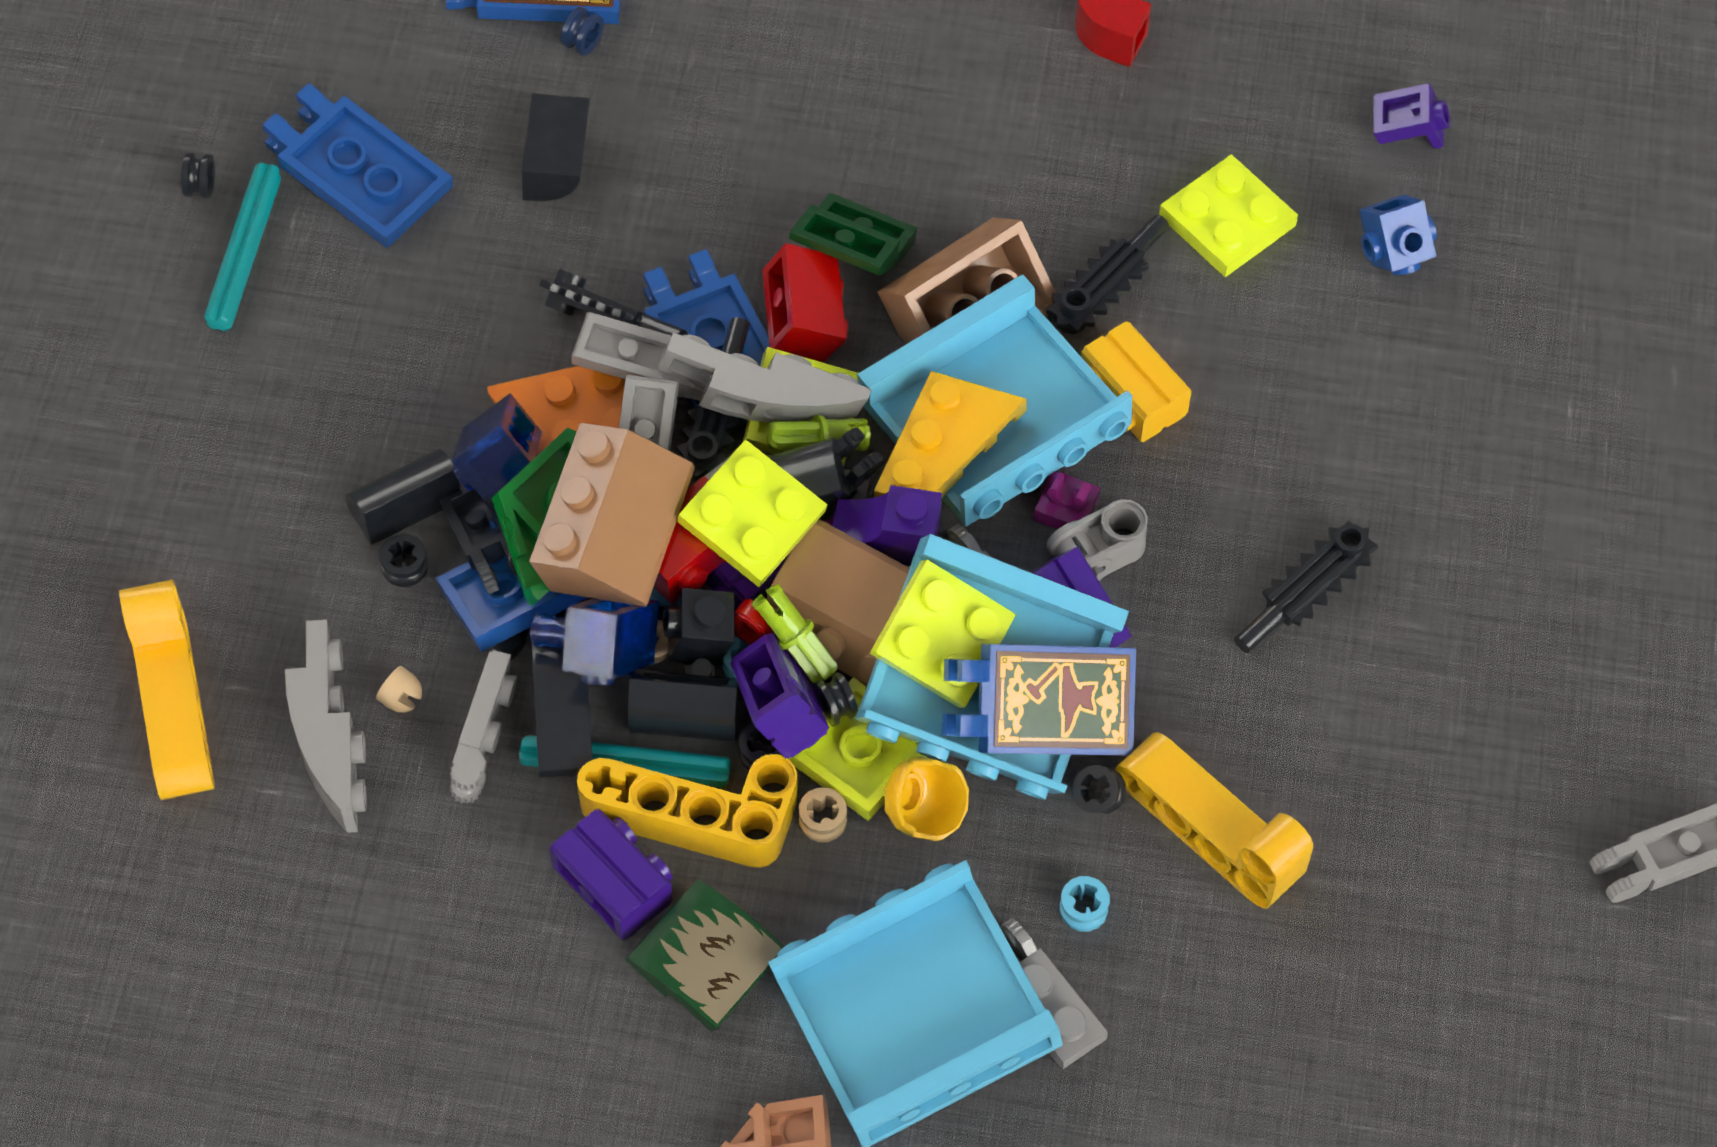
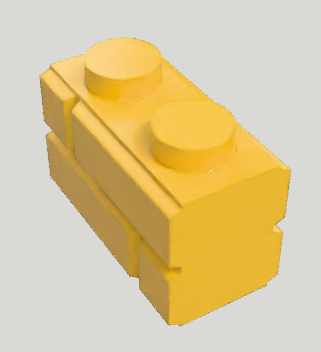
M1125 321L1109 331L1107 336L1104 337L1102 335L1086 345L1081 351L1082 359L1117 397L1126 391H1129L1132 395V422L1125 432L1130 430L1140 442L1144 443L1160 433L1165 426L1168 428L1188 413L1192 390L1130 322Z

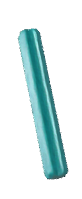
M261 162L254 167L204 314L206 325L213 330L219 329L225 332L233 325L281 181L280 170L274 164L268 165Z
M528 735L521 741L519 759L520 763L524 766L538 767L536 736ZM592 742L593 760L597 758L612 759L706 786L725 787L730 779L731 763L727 757Z

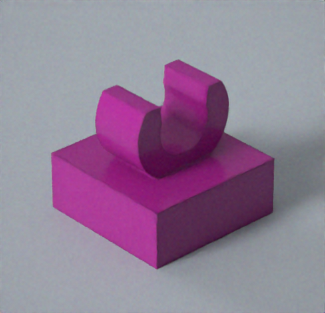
M1055 471L1051 474L1035 508L1033 520L1055 529H1059L1072 521L1080 520L1093 513L1100 498L1101 487Z

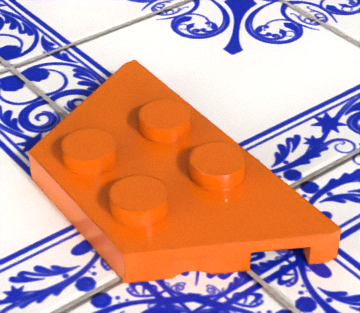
M575 366L487 386V390L494 405L500 408L517 433L538 455L567 427L577 431L580 423L619 428L625 379L581 366Z

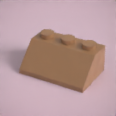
M993 217L879 290L878 295L898 335L908 344L1022 274L1035 287V306L1045 317L1048 316L1046 314L1047 309L1053 305L1052 293L1056 292L1022 220Z
M580 423L529 561L547 588L552 592L647 607L695 469L693 463L628 429Z
M819 519L792 549L772 582L771 587L777 584L781 585L783 592L804 620L811 619L813 621L814 628L812 630L837 662V669L867 685L877 659L870 654V651L898 602L910 568ZM768 595L767 601L774 610H777L776 604Z

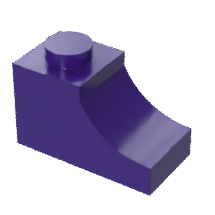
M890 485L889 491L879 497L863 500L838 499L832 526L901 564L911 566L920 539L929 534L937 537L939 535L942 493Z

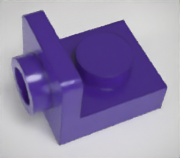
M1430 83L1374 95V135L1379 144L1426 135L1434 149L1444 147V129L1450 127V114L1445 100H1438Z

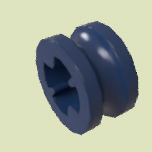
M577 7L564 23L561 32L562 45L567 48L575 46L579 54L588 55L600 40L604 28V19L597 14L589 17L587 9Z

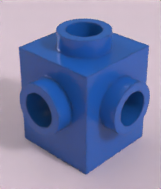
M1400 195L1359 209L1365 233L1361 236V245L1366 258L1373 266L1391 271L1392 275H1404L1419 270L1421 268L1420 262L1437 257L1433 243L1437 237L1436 228L1432 218L1426 212L1424 200Z

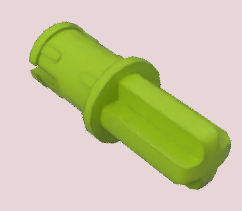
M822 414L815 415L811 421H772L767 426V444L771 449L790 450L836 437L837 440L847 431L858 427L865 435V438L855 450L865 451L870 443V427L866 426L868 421L865 418L825 419Z
M777 584L765 590L776 604L777 610L773 609L762 594L753 601L752 606L760 613L779 638L781 649L788 650L812 683L829 679L838 668L837 662L813 632V621L811 619L804 620L783 592L781 585Z

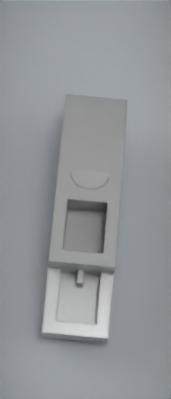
M674 332L657 368L659 371L705 388L699 406L725 415L767 423L772 421H811L817 414H822L825 419L857 417L871 393L870 388L859 385L855 378L843 373H828L813 367L808 360L797 355H782L776 352L768 367L764 368L747 355L739 353L728 354L710 347L707 341L698 336H682Z
M327 619L306 621V668L285 669L286 696L291 722L306 770L318 795L331 815L347 833L358 832L357 812L367 810L365 780L357 779V764L366 762L365 736L363 731L354 730L350 712H344L342 686H334V671L343 670L341 639H332Z

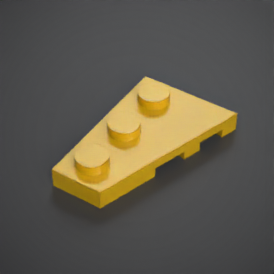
M931 371L874 489V496L884 495L889 491L890 485L940 492L943 497L963 477V469L981 451L986 453L998 441L997 435L1011 420L1016 422L1027 411V399Z

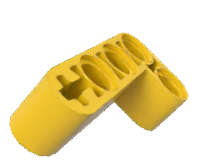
M171 579L119 590L123 618L134 651L151 763L160 800L215 789L190 636L174 580Z
M1153 732L1116 766L1115 770L1122 775L1126 783V791L1256 906L1268 909L1307 871L1313 851V842L1308 832L1297 820L1285 813H1278L1267 824L1165 735Z
M777 754L762 756L753 763L741 795L607 758L590 760L582 766L577 777L579 801L585 817L595 809H600L611 821L616 817H620L637 836L756 868L768 866L778 858L798 799L795 765L788 758ZM769 783H779L785 786L783 790L775 793L762 789L764 785ZM650 801H661L666 804L662 809L656 811L642 808L643 805ZM702 815H711L718 819L709 825H699L693 821ZM754 829H762L769 833L767 837L759 840L750 839L745 836L747 832Z

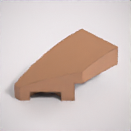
M823 1095L768 1103L765 1108L757 1102L749 1111L750 1119L730 1143L725 1141L721 1146L831 1147L828 1102Z

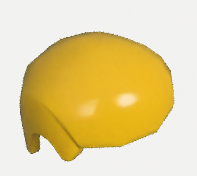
M918 756L901 762L892 771L885 786L884 811L897 830L914 838L932 841L943 840L959 829L968 811L969 787L962 771L953 764L934 758Z

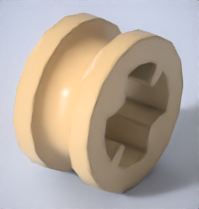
M827 787L808 791L802 797L799 804V826L803 834L810 840L817 842H830L837 839L844 832L847 824V805L843 796L836 790ZM825 807L832 808V819L824 818L820 823L814 822L813 810L822 812Z

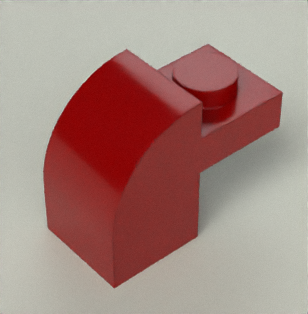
M1077 0L1075 16L1077 35L1084 46L1094 54L1130 67L1148 34L1152 4L1143 0Z

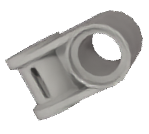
M1120 499L1080 520L1072 521L1060 527L1047 540L1046 547L1051 555L1058 556L1078 546L1095 576L1100 581L1104 576L1142 557L1146 546L1148 516L1145 509L1139 503ZM1128 529L1133 534L1125 536L1116 534L1114 531Z

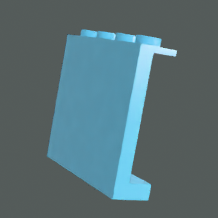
M1023 274L857 374L859 385L871 389L870 396L863 407L895 445L931 371L1027 399V411L1016 422L1011 420L997 435L998 441L986 453L981 451L963 469V477L942 497L944 503L965 527L980 518L987 519L992 517L1002 508L1005 502L1021 492L1028 493L1035 490L1043 483L1047 476L1063 466L1070 467L1075 465L1086 455L1087 451L1103 441L1115 440L1127 430L1132 422V395L1129 391H1126L1117 397L1035 306V287Z
M932 534L920 539L899 596L900 599L920 561L928 559L1016 614L1001 644L1109 647L1113 634L1123 630L1129 613L1125 609ZM878 658L876 659L855 717L856 720L868 724L867 734L891 743H896L899 736L918 743L917 753L943 762L947 761L949 755L968 762L967 772L991 781H996L998 774L1017 780L1015 790L1038 799L1046 800L1048 793H1065L1067 785L1062 784L1061 781L1070 759V754L978 752L979 737L942 735L943 714H979L980 682L965 708H958Z
M966 860L955 866L953 864H944L935 868L927 874L924 882L906 891L904 889H896L885 894L876 902L875 907L858 916L849 914L838 918L827 927V932L808 942L806 940H798L786 945L778 952L777 958L768 962L862 1147H870L1063 1046L1058 1025L1049 1009L1045 1010L973 880Z

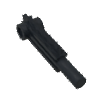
M1155 215L1128 242L1123 238L1118 242L1110 239L1109 247H1099L1101 259L1088 258L1089 270H1076L1075 275L1078 282L1064 281L1063 286L1065 290L1062 294L1052 293L1053 305L1047 309L1046 314L1056 319L1057 329L1059 328L1065 333L1077 334L1085 327H1095L1096 322L1093 315H1107L1105 303H1119L1117 291H1130L1129 279L1142 280V272L1149 270L1150 266L1144 260L1145 252L1169 229V223L1163 216Z
M562 269L558 270L553 283L543 279L540 282L539 286L550 290L545 306L567 315L573 316L575 308H578L588 313H595L671 336L673 332L682 336L688 335L685 329L583 289L587 279Z
M739 317L731 319L722 349L723 352L742 354L750 323L747 320ZM701 406L686 410V414L693 424L681 428V432L688 441L676 446V450L682 458L693 463L695 467L693 475L696 480L701 476L707 475L729 458L723 449L734 445L735 440L728 431L740 427V422L736 417Z
M1348 520L1340 528L1329 527L1330 541L1314 540L1315 554L1300 553L1301 567L1286 566L1287 580L1272 579V588L1263 590L1262 594L1267 600V608L1234 637L1237 646L1245 653H1249L1283 621L1288 627L1292 623L1300 627L1303 618L1313 619L1312 605L1327 606V591L1342 593L1341 578L1356 580L1355 568L1358 566L1370 567L1369 555L1378 549V545L1368 538L1369 527L1362 528Z

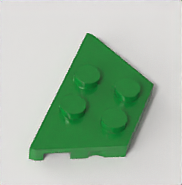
M568 427L492 497L525 599L531 606L550 591L529 561L577 431Z

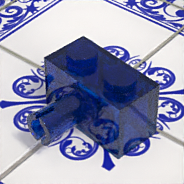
M511 393L463 427L452 458V463L454 464L453 471L459 482L469 491L475 489L484 501L503 488L536 457L540 443L541 429Z
M591 599L567 607L566 618L540 612L536 614L531 625V642L534 646L538 647L547 646L564 649L562 671L581 674L582 682L593 685L613 684L614 678L630 677L635 670L654 663L659 600L649 599L647 607Z

